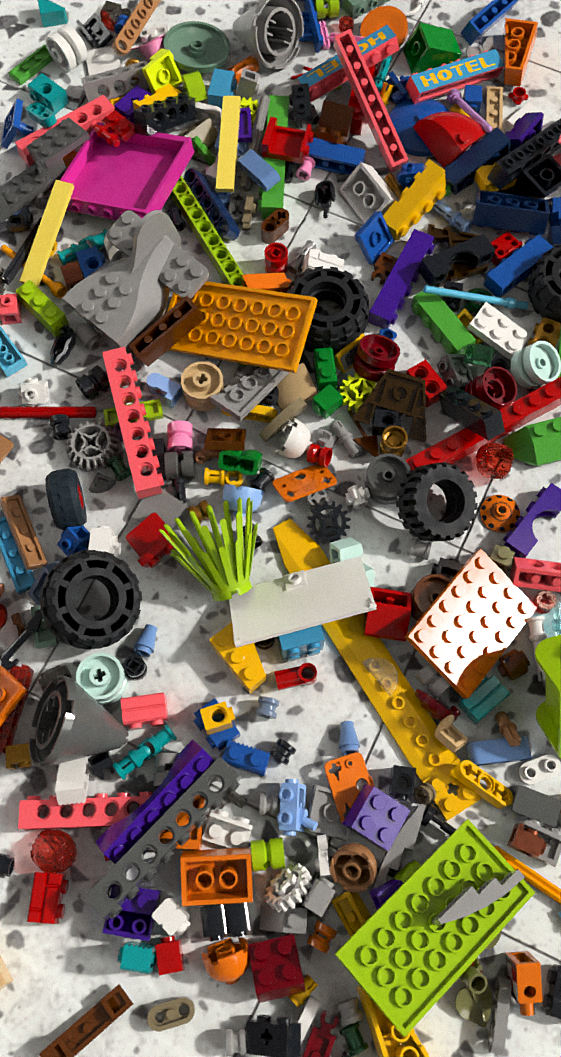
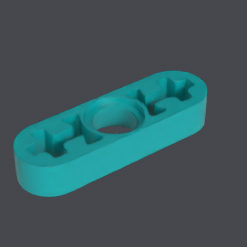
M35 102L26 107L29 117L42 127H51L57 123L54 112L41 103Z

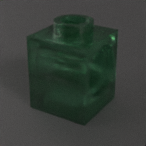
M467 344L463 363L490 367L494 348L480 344Z

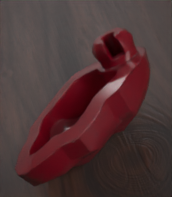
M416 690L415 695L420 701L421 707L430 712L434 718L442 720L449 715H454L455 721L460 716L461 712L455 706H451L448 710L441 702L435 700L424 691Z

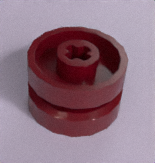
M377 334L366 335L359 342L357 353L353 360V368L361 377L379 382L387 369L395 370V364L400 356V348L393 340Z

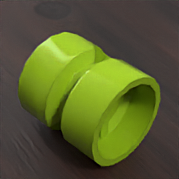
M314 0L317 19H325L326 16L329 18L339 17V0Z
M282 837L271 838L267 843L263 839L251 841L253 872L266 870L268 866H271L272 869L285 868Z

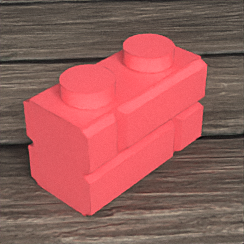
M164 692L121 698L122 722L125 727H129V730L141 729L142 725L151 724V727L163 726L165 721H169L167 699Z

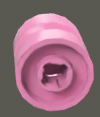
M182 420L170 422L167 425V452H177L180 454L182 451H193L191 439L193 437L192 424Z

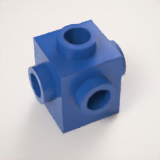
M423 163L402 164L401 171L398 172V183H401L402 190L406 187L410 188L415 181V175L418 172L422 173L424 171Z
M83 525L67 527L62 532L57 545L67 556L88 550L90 532Z

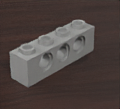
M142 61L81 78L88 103L102 95L108 100L118 98L119 96L126 95L136 85L148 91L150 87L142 71L147 62ZM133 77H138L136 82H130ZM116 82H122L121 86L114 87ZM100 86L106 87L102 92H99L98 88Z

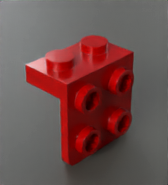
M155 512L151 513L126 535V540L140 557L137 561L145 568H153L161 561L160 559L163 556L170 554L171 550H175L159 531V529L165 531L170 537L164 527L166 523Z

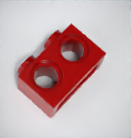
M426 359L406 372L407 375L420 376L425 380L426 408L440 400L439 393L448 388Z

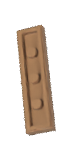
M20 494L1 497L0 505L26 570L47 565V560Z

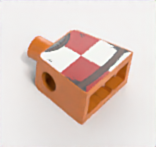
M528 951L505 952L508 979H511L512 983L511 996L519 1003L521 1015H535L534 1003H540L543 1000L540 962Z

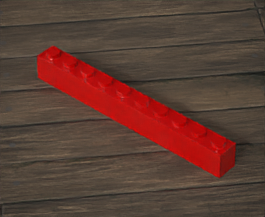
M561 377L501 408L505 432L488 441L470 429L464 428L406 459L410 470L412 471L416 467L438 462H446L452 465L560 406Z

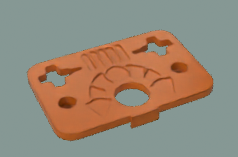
M315 464L277 478L272 484L284 501L291 502L334 486L337 483V479L327 467ZM298 475L306 476L304 479L301 480L295 479V477ZM323 479L330 480V483L324 482ZM288 492L294 493V496H293V497H291V496H289V495L287 496V493H288Z
M358 752L328 761L324 765L341 823L345 820L343 814L346 812V805L350 810L360 793L356 787L358 779L362 778L366 780L367 785L374 786L372 777L368 774L364 758ZM333 763L337 767L340 766L341 770L338 771L339 780H337L334 773L330 774L329 772Z

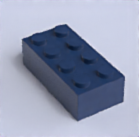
M477 189L472 208V224L481 228L488 226L496 230L508 229L515 233L522 231L528 232L531 235H544L550 215L548 199Z

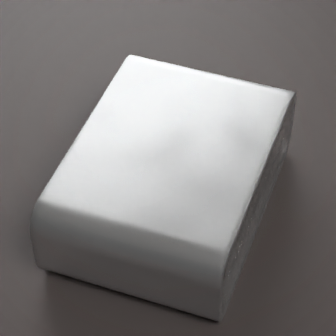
M68 85L66 88L68 100L81 104L85 97L84 88Z

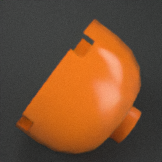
M238 937L239 942H232L231 938H226L208 946V953L202 952L205 969L212 979L218 982H226L228 985L240 980V977L245 974L250 964L246 939Z

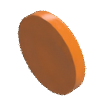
M380 6L371 10L361 23V37H367L388 25L396 34L400 48L408 35V21L405 14L393 6Z

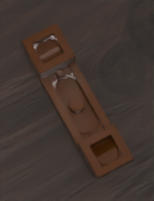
M118 984L62 1035L40 1052V1057H75L133 1005V1002L121 985Z

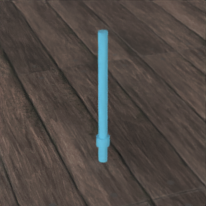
M427 285L423 288V293L482 303L487 302L504 306L507 309L519 308L526 310L528 308V302L517 301L511 297L505 299Z

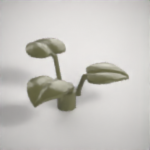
M501 931L484 950L493 948L498 943ZM477 957L474 960L475 966L470 965L459 977L467 987H463L457 992L455 1007L463 1018L486 1028L492 1009V991L488 985L487 978L480 972L482 966Z

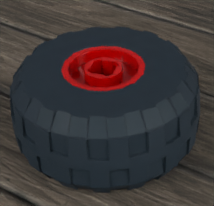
M67 468L50 472L45 478V486L54 524L61 530H66L70 526L84 525L87 522L86 507L76 471Z

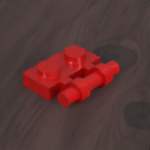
M116 110L102 120L104 126L98 124L93 126V130L96 131L100 138H104L109 145L115 147L120 145V139L126 142L136 134L134 124Z

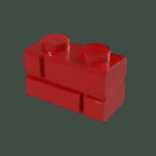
M34 873L27 922L58 924L59 919H63L65 904H62L63 894H67L69 880L65 879L66 874Z

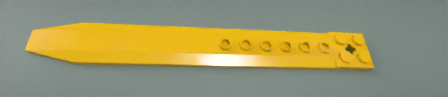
M290 518L273 527L284 566L289 574L331 564L321 547ZM364 613L321 624L412 768H416V775L421 783L427 782L434 787L436 798L433 802L445 821L450 820L482 799L481 796L455 777L454 768L461 762L460 759L435 737L436 723L428 711L421 707L415 691L381 639L364 636ZM449 783L458 787L456 790L458 794L456 796L453 793L449 794L447 792Z

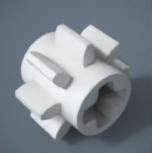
M357 484L347 489L348 493L345 494V500L348 506L353 505L354 509H360L368 504L367 501L370 500L368 488L363 489L362 485Z

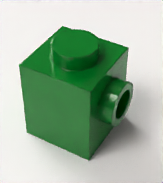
M329 384L313 397L312 409L318 416L321 415L324 419H327L342 406L343 396Z

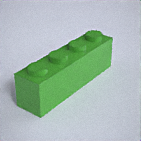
M422 291L413 296L411 304L413 313L420 317L423 325L433 333L435 340L441 343L447 354L465 355L473 350L476 339L439 295L427 294Z

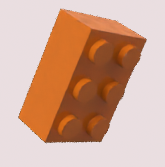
M251 847L182 851L180 857L182 906L253 902Z

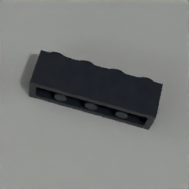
M455 385L439 393L443 414L489 441L505 432L500 410Z

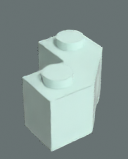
M351 537L329 543L331 564L361 556L362 559L363 548L361 543ZM363 563L369 586L374 587V570Z

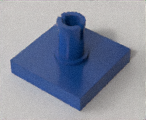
M16 98L4 120L1 147L6 149L10 146L17 132L28 136L34 131V127L21 122L23 101Z
M375 211L354 235L368 264L374 265L381 253L385 252L394 242L381 211Z

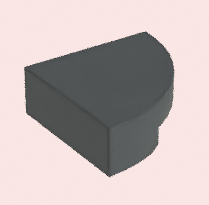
M97 472L89 487V491L92 493L106 492L115 485L116 480Z

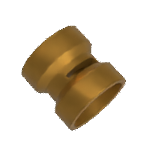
M204 499L198 505L188 507V514L190 511H194L201 524L202 520H209L206 510L209 504Z

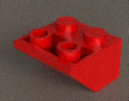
M370 587L377 610L365 612L364 636L406 642L405 636L408 633L411 615L412 593Z

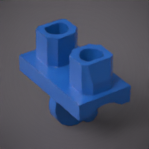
M391 71L388 73L390 79L386 81L388 83L386 91L389 84L394 86L392 91L396 90V92L390 96L393 103L398 105L409 99L405 86L410 76L404 77L402 75L398 79L394 72Z

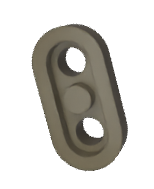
M184 996L157 1004L148 1013V1025L152 1030L160 1032L186 1024L195 1015V1004L189 997ZM181 1005L187 1006L188 1012L186 1014L180 1013L179 1008ZM158 1012L164 1014V1021L160 1022L156 1019Z

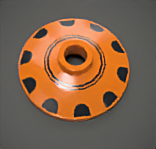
M493 495L483 502L480 508V517L488 529L504 533L516 527L514 524L520 517V510L516 502L504 495ZM498 509H503L505 513H500Z

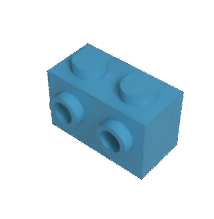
M214 68L207 94L208 105L218 106L222 109L223 96H234L233 90L237 89V79H235L234 71Z

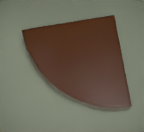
M18 612L13 614L11 618L13 624L17 626L19 636L26 629L24 618Z

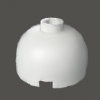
M293 418L291 419V422H293L292 426H286L278 442V445L281 446L280 450L276 449L277 454L289 459H295L304 452L307 453L309 446L312 444L308 427L303 422Z

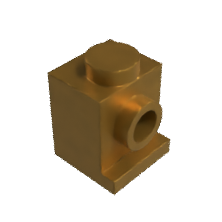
M29 743L5 746L6 769L16 770V765H18V769L31 767Z

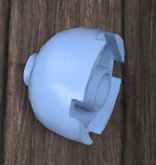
M224 484L223 502L225 500L228 501L229 509L234 511L233 515L237 513L238 498L242 499V517H245L246 501L249 497L251 501L253 500L252 513L259 508L263 497L262 490L245 486L235 488V485Z

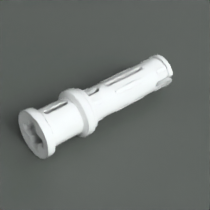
M544 616L526 618L530 632L528 639L533 644L534 656L537 645L548 638L544 631ZM535 658L538 682H546V674Z

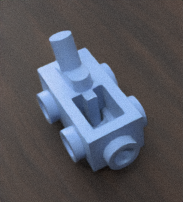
M285 779V783H281V789L278 793L280 812L277 816L279 830L283 831V836H296V832H304L305 827L315 831L318 823L307 817L308 810L305 809L306 785L300 784L298 779Z

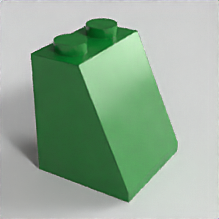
M421 22L403 48L412 74L424 72L429 68L440 67L442 64H448L450 61L454 62L462 55L451 29Z

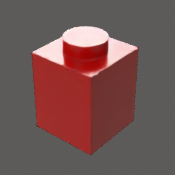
M175 935L161 938V943L155 945L159 976L183 971L185 967L181 939L175 940Z

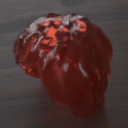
M494 442L482 445L475 457L477 469L485 477L505 479L511 471L514 460L512 449L506 445Z
M51 829L40 832L30 851L32 861L44 873H62L66 871L76 861L75 857L78 853L76 843L69 834L61 830Z

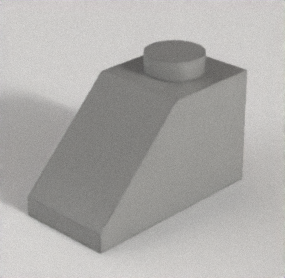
M261 905L259 930L306 934L307 908L295 907L292 909L288 907L286 912L281 910L278 913L270 905Z

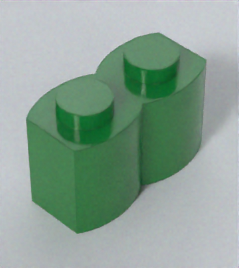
M250 449L244 451L221 450L218 467L226 471L237 470L245 475H255L261 468L263 454Z

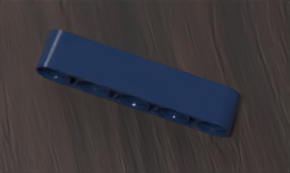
M188 169L184 174V180L219 236L235 241L240 233L239 227L204 174L194 169Z

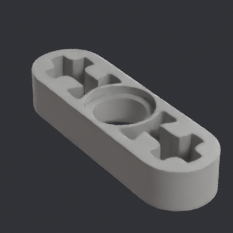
M499 976L496 979L488 1050L490 1053L503 1055L512 983L511 979Z

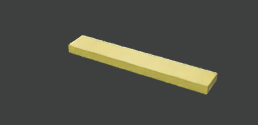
M223 96L216 192H234L241 96Z
M55 180L20 278V282L23 284L31 280L39 288L74 190L72 183Z

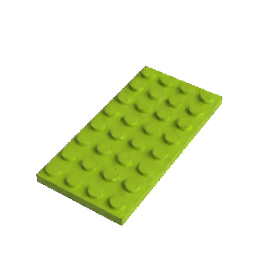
M466 819L334 953L336 958L402 1037L407 1036L535 894V891L522 879L508 893L487 907L466 917L435 926L432 923L465 888L472 886L477 891L487 880L496 878L500 882L509 872L514 871L513 867L469 819Z

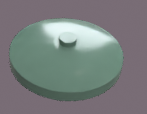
M187 21L179 23L170 28L164 37V49L170 50L173 54L177 68L187 72H213L214 68H222L230 57V42L226 34L219 28L205 22Z

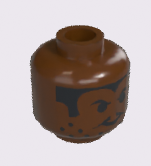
M511 649L502 654L498 659L499 666H497V670L503 678L507 676L509 680L514 681L529 671L528 666H530V662L522 650Z

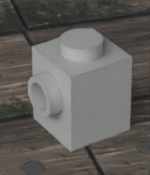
M243 68L235 95L241 96V98L245 97V99L252 98L253 94L257 95L260 86L257 84L259 73Z

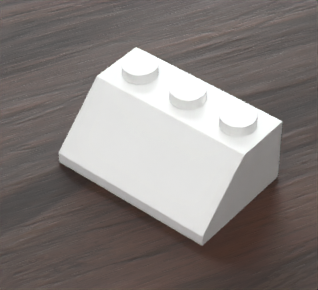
M362 162L338 189L364 223L375 211H381L382 215H384L395 200L399 202V199L375 169Z

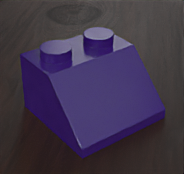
M525 113L522 118L516 120L512 130L505 133L511 140V152L541 132L544 113Z

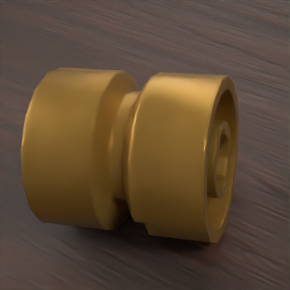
M399 426L387 427L382 434L379 448L380 453H391L402 457L408 440L406 431Z

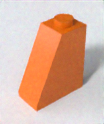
M285 273L242 275L243 287L287 293L288 286L291 283V280L287 279Z

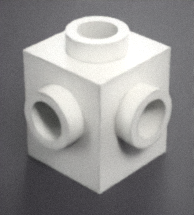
M26 378V381L18 388L19 398H22V404H28L30 407L46 404L49 400L48 380L38 381V378Z

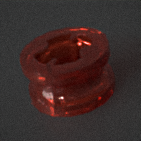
M343 16L340 18V32L349 29L353 31L354 20L352 17Z

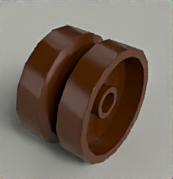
M440 574L427 575L411 590V615L415 620L418 621L450 583L451 580L448 577Z

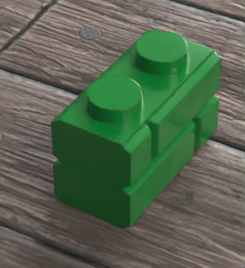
M330 347L313 350L317 392L319 393L329 384L337 390L338 381L333 349Z

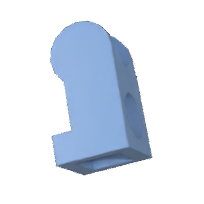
M151 373L147 376L146 382L149 392L154 395L159 394L165 398L166 405L173 408L183 395L181 385L159 373Z

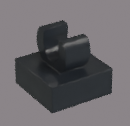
M109 751L100 753L88 760L93 775L97 773L101 780L104 779L102 770L108 768L112 774L115 772L113 759Z

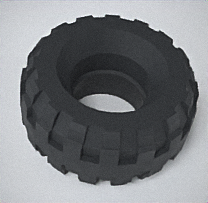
M561 245L549 249L542 258H539L528 284V296L537 314L540 313L542 318L545 317L561 323Z
M323 266L315 267L313 271L306 270L301 273L299 278H295L288 286L287 293L316 297L318 301H333L343 309L331 316H323L314 312L304 345L306 351L313 353L315 349L331 347L335 353H338L364 333L369 317L368 294L365 293L364 286L360 281L353 279L352 274L348 271L342 272L337 267L332 266L330 268H323Z
M96 550L76 552L59 561L44 579L39 597L42 618H44L46 627L50 632L69 646L88 650L110 646L127 635L132 630L135 621L139 618L141 612L140 602L142 601V591L139 590L138 586L139 581L136 574H133L129 569V565L115 557L114 554ZM88 579L100 581L105 585L110 594L108 612L96 620L82 617L77 612L73 601L75 588L82 581Z

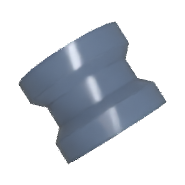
M260 696L258 698L259 708L256 709L255 715L276 719L277 713L275 711L280 701Z

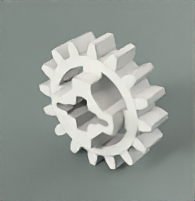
M300 863L296 866L290 864L287 869L283 868L280 874H275V879L269 881L271 886L266 888V902L278 913L281 910L286 912L288 907L294 909L296 902L301 903L302 896L308 895L306 890L312 887L310 872L304 865L301 866Z

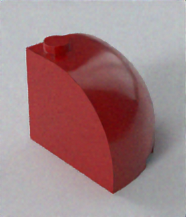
M456 112L434 113L419 120L413 126L443 168L454 162L460 154L469 150L475 142H479L487 133L477 121Z

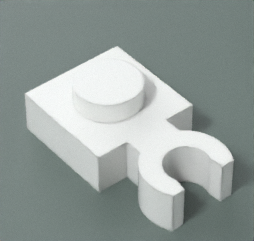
M169 25L156 26L152 30L143 29L140 36L142 43H147L159 36L166 35L170 29Z
M317 835L319 858H315L316 873L320 872V876L323 878H330L332 876L330 874L328 837L326 835Z

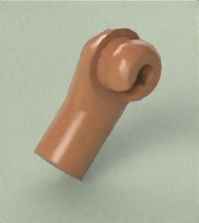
M203 447L195 454L194 459L198 464H203L211 457L219 458L221 450H204Z

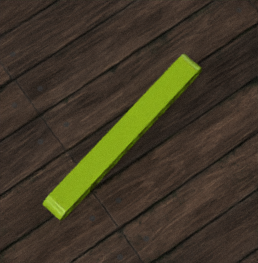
M180 176L170 193L171 198L176 206L180 208L184 219L223 282L243 287V272L185 180Z

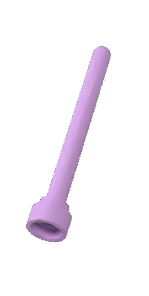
M451 89L447 93L446 98L452 105L457 104L466 114L477 121L485 132L490 133L492 131V127L462 99V94L457 89Z

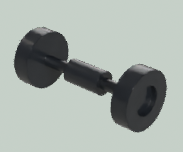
M431 804L424 813L421 824L426 827L430 820L440 826L442 831L451 835L456 828L446 821L442 822L434 817L437 807Z

